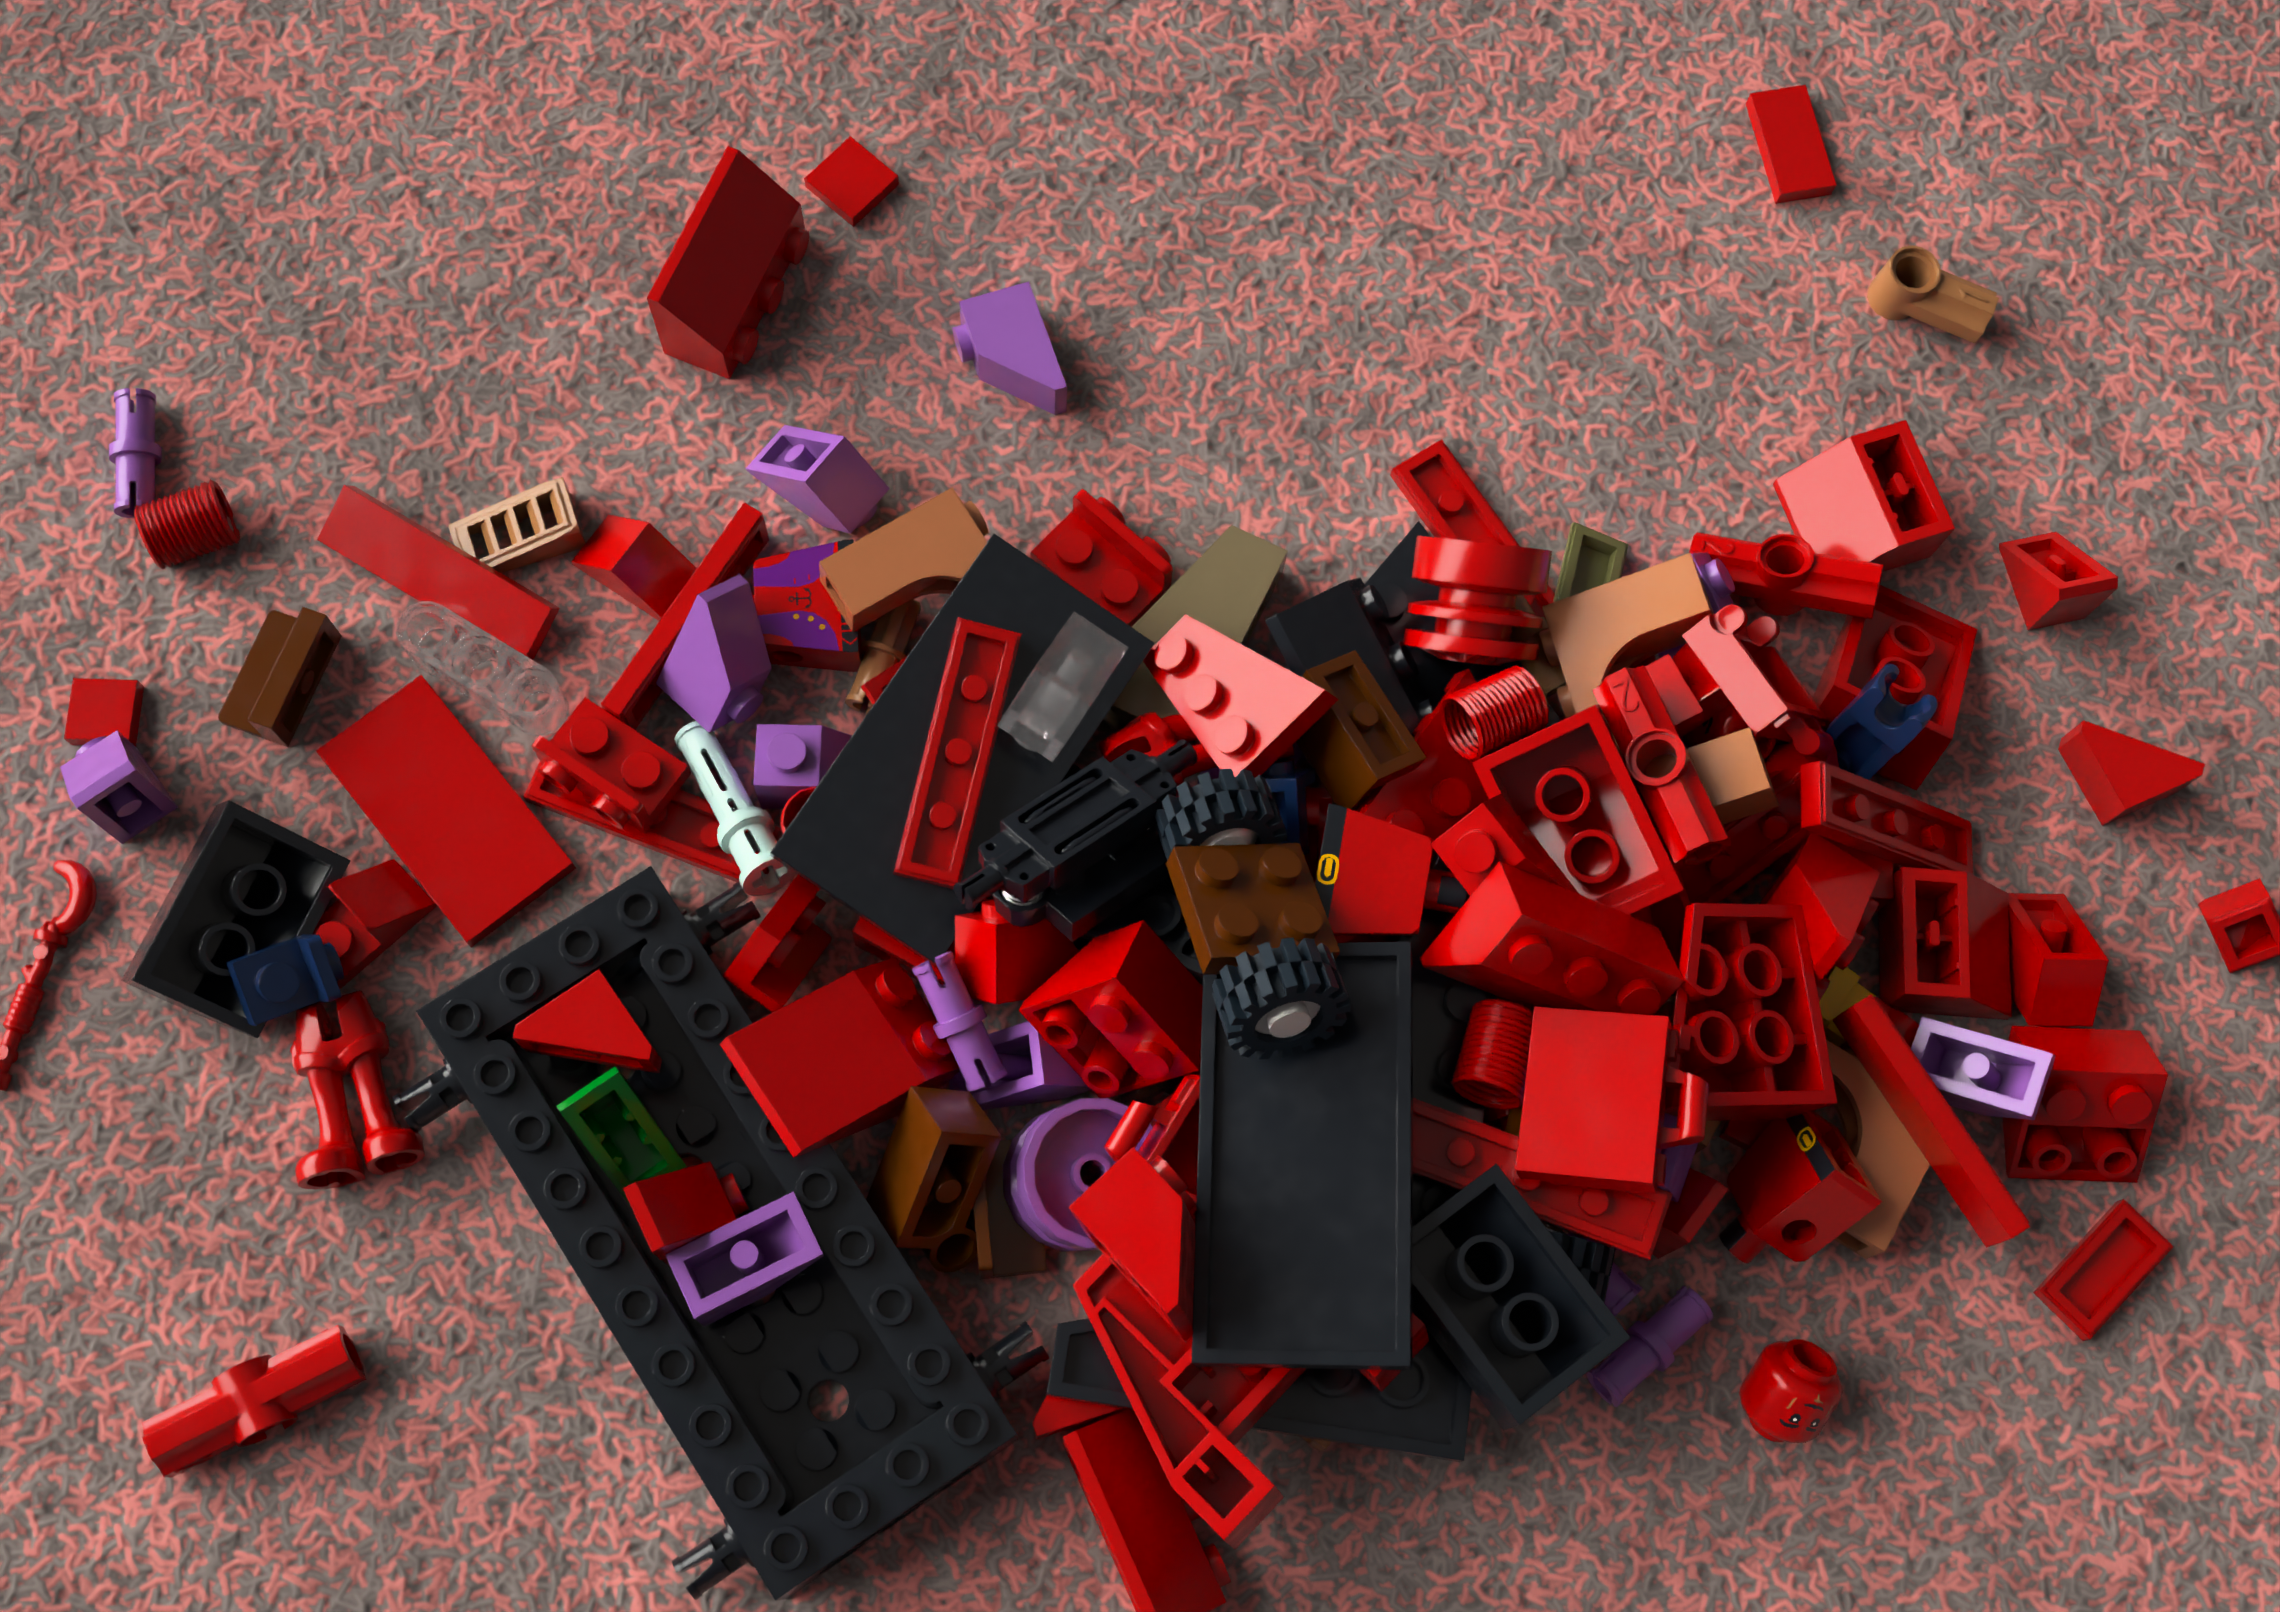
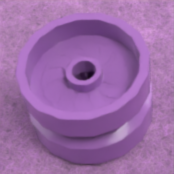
M1109 1098L1077 1099L1032 1118L1013 1138L1003 1164V1193L1015 1222L1033 1239L1061 1252L1098 1250L1068 1207L1116 1163L1107 1153L1104 1145L1128 1109V1106ZM1151 1125L1148 1127L1140 1142L1136 1146L1135 1149L1137 1151L1140 1149L1148 1134L1152 1130L1153 1127ZM1080 1169H1088L1090 1173L1089 1184L1082 1182Z

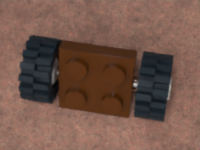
M1231 768L1220 769L1219 778L1212 780L1209 772L1197 775L1200 784L1192 787L1185 781L1176 787L1179 797L1168 794L1163 799L1164 809H1157L1155 815L1157 824L1155 826L1167 858L1166 866L1203 975H1221L1222 979H1214L1212 985L1214 993L1212 995L1229 1046L1233 1051L1239 1049L1240 1055L1247 1058L1256 1052L1258 1059H1270L1274 1051H1279L1281 1058L1292 1056V1048L1302 1045L1304 1051L1316 1046L1314 1038L1319 1036L1327 1040L1335 1034L1332 1026H1343L1347 1020L1345 1013L1351 1011V1003L1336 964L1340 949L1299 843L1282 844L1281 841L1287 840L1285 825L1270 785H1267L1266 779L1261 775L1254 778L1252 771L1242 769L1235 778Z

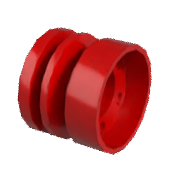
M1417 536L1412 578L1440 587L1438 600L1408 603L1407 613L1436 617L1435 629L1405 628L1403 644L1418 647L1439 659L1501 666L1504 663L1520 660H1538L1540 644L1511 640L1513 626L1542 628L1543 618L1515 609L1517 596L1547 593L1552 551L1485 542Z

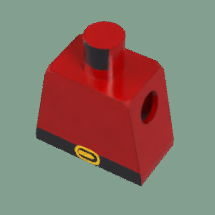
M1328 805L1315 886L1334 936H1416L1419 933L1423 908L1456 914L1465 904L1467 891L1452 872L1430 868L1433 852L1430 844L1434 839L1340 805Z
M1814 1111L1786 1119H1773L1728 1175L1727 1184L1741 1213L1719 1234V1237L1724 1246L1736 1258L1746 1264H1749L1768 1244L1794 1262H1803L1873 1211L1882 1200L1837 1127Z

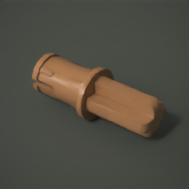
M912 599L879 617L869 641L861 643L859 649L863 654V658L851 690L845 698V704L850 708L860 712L866 696L861 686L907 657L905 651L921 611L918 601ZM869 701L866 715L873 706L871 701Z

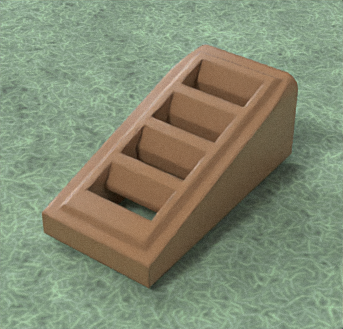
M563 477L534 486L448 525L453 544L475 558L477 556L470 535L482 532L489 555L479 560L500 573L581 549L586 544L571 494ZM553 510L558 525L547 529L542 513ZM530 517L535 535L524 539L518 520ZM506 524L512 545L501 549L495 527Z

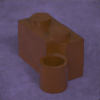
M910 1087L866 1198L896 1247L922 1249L931 1265L937 1271L945 1273L955 1272L966 1267L978 1253L976 1232L969 1223L968 1217L1002 1137L969 1091Z

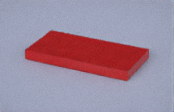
M422 675L415 678L316 750L325 764L471 948L576 869L573 862Z

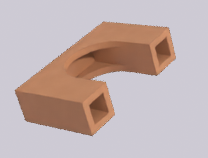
M952 487L819 562L820 581L849 628L854 632L919 596L937 593L951 595L986 545L987 541L984 536L989 533L988 527L975 504L970 500L963 504Z
M1691 553L1542 606L1549 628L1540 631L1539 636L1550 666L1561 665L1567 685L1557 688V694L1565 717L1568 718L1598 704L1592 690L1603 682L1604 677L1625 667L1635 668L1642 661L1653 655L1686 644L1687 642L1682 635L1707 615H1714L1702 577ZM1750 727L1687 748L1694 761L1697 773L1723 825L1780 806L1760 747ZM1673 755L1657 756L1647 766L1645 775L1652 778L1666 776L1675 767L1677 757Z
M1826 1040L1837 1097V1104H1834L1842 1123L1844 1139L1882 1200L1873 1211L1834 1240L1868 1259L1886 1252L1930 1164L1851 1048L1843 1050ZM1706 1121L1705 1138L1698 1142L1695 1154L1708 1146L1721 1121Z

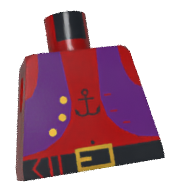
M842 540L773 555L753 562L754 594L752 596L771 664L847 672L858 671L862 661V653L859 649L861 645V628L854 632L851 631L821 583L819 568L821 560L854 543V540Z

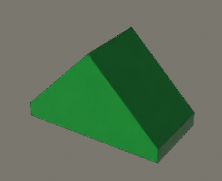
M616 1066L557 1105L562 1116L629 1206L630 1203L623 1190L624 1187L637 1181L686 1167L639 1095Z

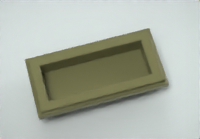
M1573 521L1570 526L1553 602L1622 578L1629 544Z

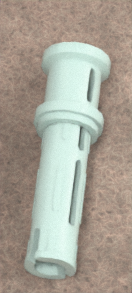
M697 721L685 725L677 732L674 738L676 746L683 753L701 792L704 794L720 824L717 829V841L725 853L731 854L734 857L741 871L739 883L742 889L751 896L768 895L781 889L794 877L795 872L770 856V852L777 844V840L773 835L775 826L771 815L766 810L753 805L736 770L716 738L715 731L708 733ZM711 768L716 770L726 791L720 790L710 771ZM730 801L734 804L732 808L728 805ZM766 867L769 869L768 874H764L762 871Z

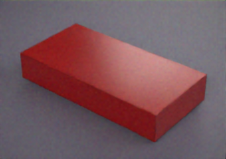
M1806 85L1750 93L1746 107L1775 204L1831 195L1836 187V182Z
M2122 1199L2113 1204L2033 1293L2082 1341L2090 1340L2174 1246L2127 1201Z

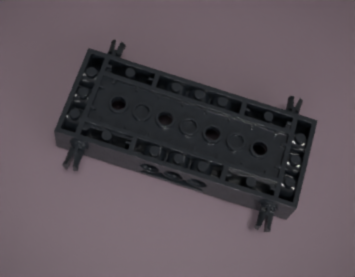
M650 866L416 1010L443 1054L445 1066L401 1094L397 1093L392 1098L395 1105L404 1111L418 1106L404 1118L410 1128L417 1132L465 1100L474 1105L725 1517L724 1523L726 1526L683 1556H678L672 1560L676 1572L683 1573L712 1559V1564L686 1587L691 1596L697 1600L708 1589L749 1562L752 1567L756 1568L775 1601L786 1600L1018 1440L1017 1433L996 1402L1001 1399L998 1392L1041 1362H1046L1050 1358L1043 1346H1040L1014 1359H1009L1033 1335V1331L1026 1321L1020 1324L1019 1328L978 1356L974 1357L972 1352L966 1355L832 1146L827 1144L793 1158L720 1046V1043L727 1036L752 1024V1022L709 957L713 953L710 947L754 919L756 921L761 918V915L752 901L737 907L748 898L739 881L733 884L732 888L690 914L686 909L680 912ZM598 969L613 987L662 1059L660 1073L635 1070L628 1081L681 1158L695 1157L703 1163L710 1161L719 1171L721 1177L733 1172L750 1208L739 1214V1217L749 1214L793 1191L801 1205L824 1256L777 1288L772 1299L763 1305H747L705 1327L693 1318L672 1269L651 1252L631 1206L628 1205L557 1108L558 1104L602 1075L601 1064L526 1052L513 1039L517 1023ZM827 1381H834L846 1388L849 1396L848 1408L837 1420L830 1422L821 1421L811 1411L810 1397L818 1385Z

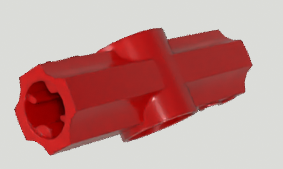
M1698 532L1693 536L1689 553L1708 552L1712 560L1716 558L1721 560L1734 583L1735 591L1731 594L1752 597L1757 606L1766 613L1775 616H1788L1799 612L1804 607L1869 619H1872L1883 574V564L1814 553L1807 541L1792 534L1775 535L1766 539L1762 544Z
M1645 665L1636 668L1625 667L1604 677L1603 682L1592 690L1625 759L1627 770L1637 784L1676 868L1680 869L1692 865L1698 866L1717 857L1722 850L1732 844L1647 668ZM1673 755L1677 757L1675 767L1666 776L1652 778L1645 775L1647 766L1657 756Z
M336 1325L274 1357L271 1355L256 1357L224 1371L211 1382L212 1388L142 1422L144 1433L142 1439L151 1460L160 1469L163 1477L172 1478L212 1459L214 1456L235 1445L245 1447L266 1439L265 1431L281 1423L284 1429L292 1426L298 1420L297 1414L366 1380L364 1366L345 1328Z

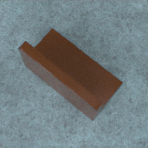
M302 607L297 618L276 610L268 613L218 714V719L222 724L289 747L342 637L327 615Z
M1356 650L1310 668L1301 676L1339 699L1296 741L1312 768H1315L1316 774L1336 805L1351 810L1357 809L1376 787L1414 771L1427 758Z
M1013 1139L1000 1140L973 1205L980 1279L1047 1273L1045 1245L1033 1239L1015 1222L1004 1197L1003 1164Z

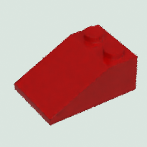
M1880 585L1872 619L1847 615L1813 695L1814 700L1829 718L1825 722L1826 726L1858 696L1863 687L1885 665H1896L1900 672L1896 680L1891 684L1890 689L1895 700L1901 704L1910 705L1919 701L1924 695H1933L1938 701V707L1923 730L1898 754L1896 753L1877 774L1885 779L1895 780L1917 791L1953 739L1978 629Z
M1598 704L1472 762L1488 798L1491 799L1502 794L1580 895L1630 915L1684 890L1639 789L1627 770L1625 759Z
M895 958L853 970L727 1036L720 1043V1046L793 1158L899 1116L911 1086L940 1089L960 1071L946 1038L938 1039L933 1029V1025L937 1023V1020L916 991L911 977L902 970Z

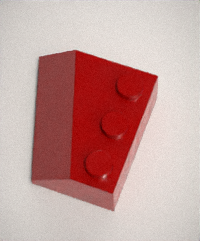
M1693 903L1686 906L1679 971L1684 982L1677 988L1672 1028L1677 1030L1679 1034L1676 1062H1670L1669 1066L1694 1074L1709 1083L1706 1121L1786 1119L1837 1104L1802 905ZM1667 1088L1665 1112L1677 1117L1680 1089Z

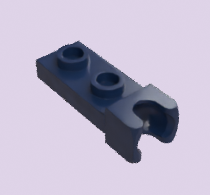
M1894 664L1885 665L1863 687L1858 696L1823 730L1830 734L1834 740L1839 768L1869 780L1923 730L1938 707L1936 697L1924 695L1919 701L1910 705L1901 704L1896 701L1890 689L1891 684L1896 680L1900 671Z

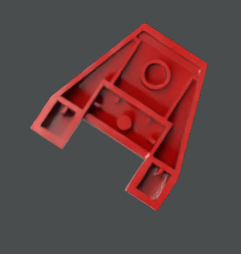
M1186 1191L1196 1203L1197 1195ZM1195 1206V1207H1194L1192 1210H1190L1189 1212H1190V1214H1191V1216H1192V1218H1193V1220H1194V1222H1195V1224H1196V1206ZM1102 1254L1072 1286L1171 1487L1226 1543L1236 1550L1284 1496L1235 1445L1307 1368L1196 1367L1192 1364V1336L1185 1342L1108 1258ZM1412 1313L1413 1359L1430 1340L1425 1324ZM1358 1369L1381 1392L1402 1371Z

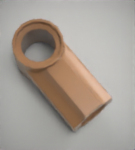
M1913 245L1904 246L1894 252L1872 280L1867 292L1869 305L1878 315L1885 319L1896 321L1910 316L1972 343H1976L1983 335L1990 319L1994 315L1999 300L1996 297V292L1941 270L1938 260L1932 253L1922 247Z

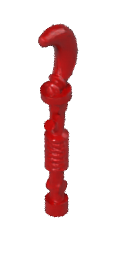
M58 860L53 865L54 871L64 877L69 885V900L59 917H53L51 921H46L40 929H35L33 940L40 944L33 950L34 965H26L21 969L26 981L25 983L18 984L13 1002L3 1022L6 1032L0 1044V1090L7 1091L13 1076L8 1074L11 1064L18 1059L17 1049L22 1036L30 1032L35 1015L45 994L42 985L51 969L57 947H67L69 937L65 935L74 932L85 923L95 907L97 899L95 880L86 867L72 860Z

